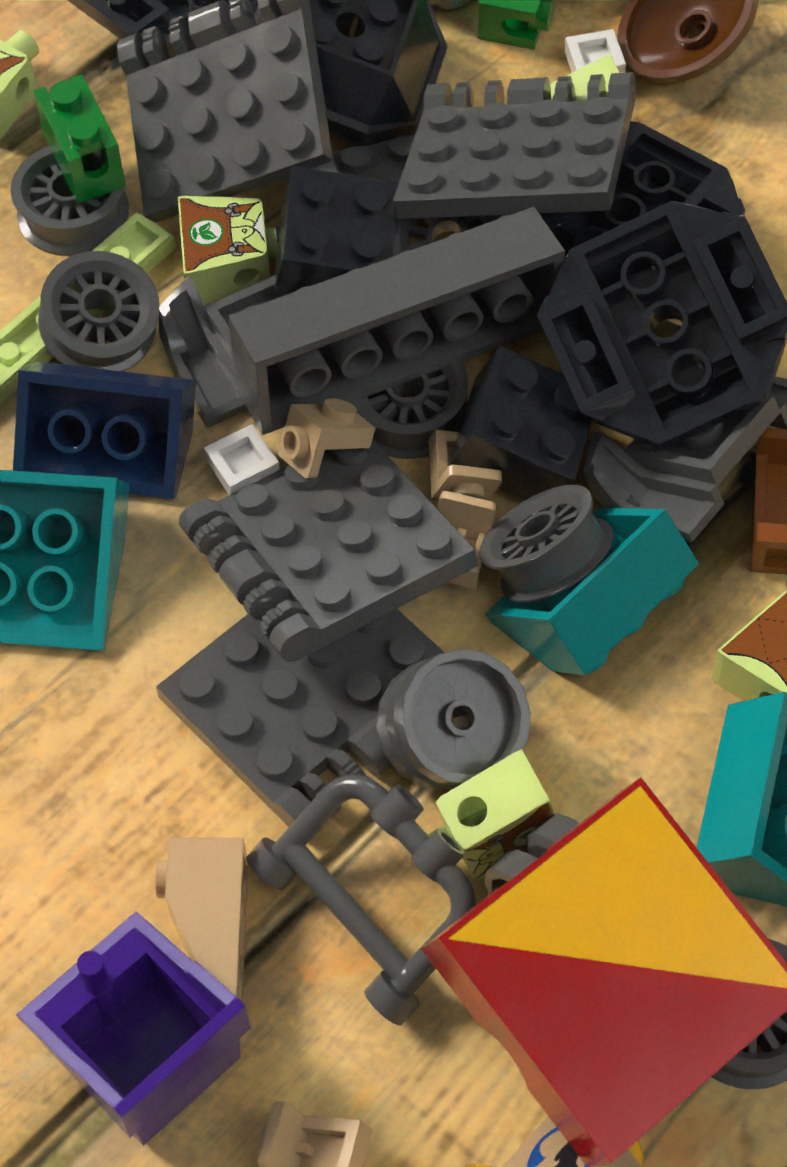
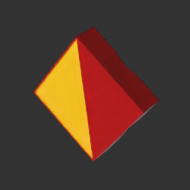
M642 777L611 797L553 843L543 855L523 871L490 893L421 948L478 1025L498 1040L509 1053L525 1080L527 1089L587 1167L611 1164L787 1011V962Z

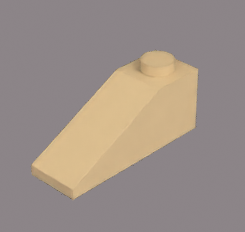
M169 838L167 861H157L156 865L157 898H166L172 922L190 959L202 965L243 1003L248 863L246 861L247 853L244 838Z

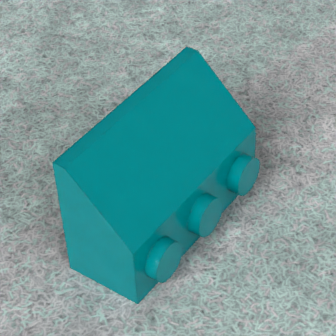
M598 507L593 514L595 518L603 519L611 525L614 539L607 555L594 570L568 589L543 600L517 603L503 596L485 615L493 625L551 671L586 675L596 671L608 660V652L624 637L638 631L646 623V615L662 600L676 594L684 585L683 579L699 565V562L666 509Z
M781 692L727 706L696 848L732 894L787 907V693Z

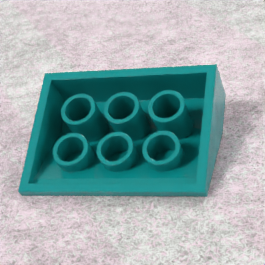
M0 470V643L105 651L125 544L129 484L118 478Z

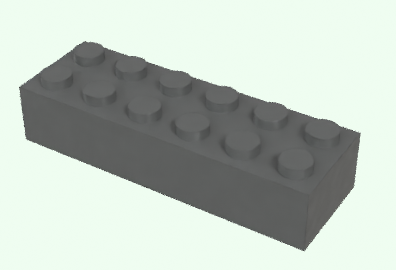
M531 207L228 316L236 389L261 434L265 435L285 427L291 404H324V401L330 398L351 403L386 390V388L391 386L394 387L418 378L421 374H429L445 368L449 363L459 359L464 361L496 349L499 346H504L542 332L544 330L537 313L545 297L549 296L556 276L564 262L565 250L536 208Z

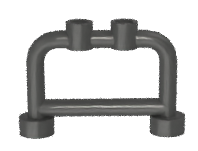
M350 774L338 777L326 785L276 842L269 838H262L246 856V861L264 882L278 890H283L297 874L383 969L365 989V996L384 1018L401 1026L420 1006V1002L414 992L436 969L421 948L477 905L474 888L465 874L456 865L465 855L464 849L445 831L437 828L429 836L415 822L417 817L424 811V808L409 791L399 785H395L388 793L383 786L370 777ZM349 799L362 801L372 811L371 817L386 833L398 839L411 853L412 861L417 868L428 878L437 882L450 898L451 908L448 917L410 960L407 959L306 847L307 843L338 808Z

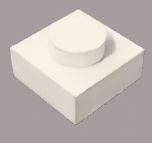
M613 29L565 37V54L571 72L610 54L619 73H625L626 63Z
M253 424L204 447L207 463L229 495L280 470L279 462Z

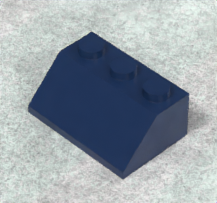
M39 361L18 370L13 471L118 478L130 485L129 494L175 499L193 433L197 380Z

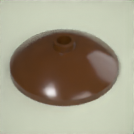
M630 0L622 14L617 38L625 63L637 76L654 83H678L699 77L719 66L739 47L753 24L758 0Z

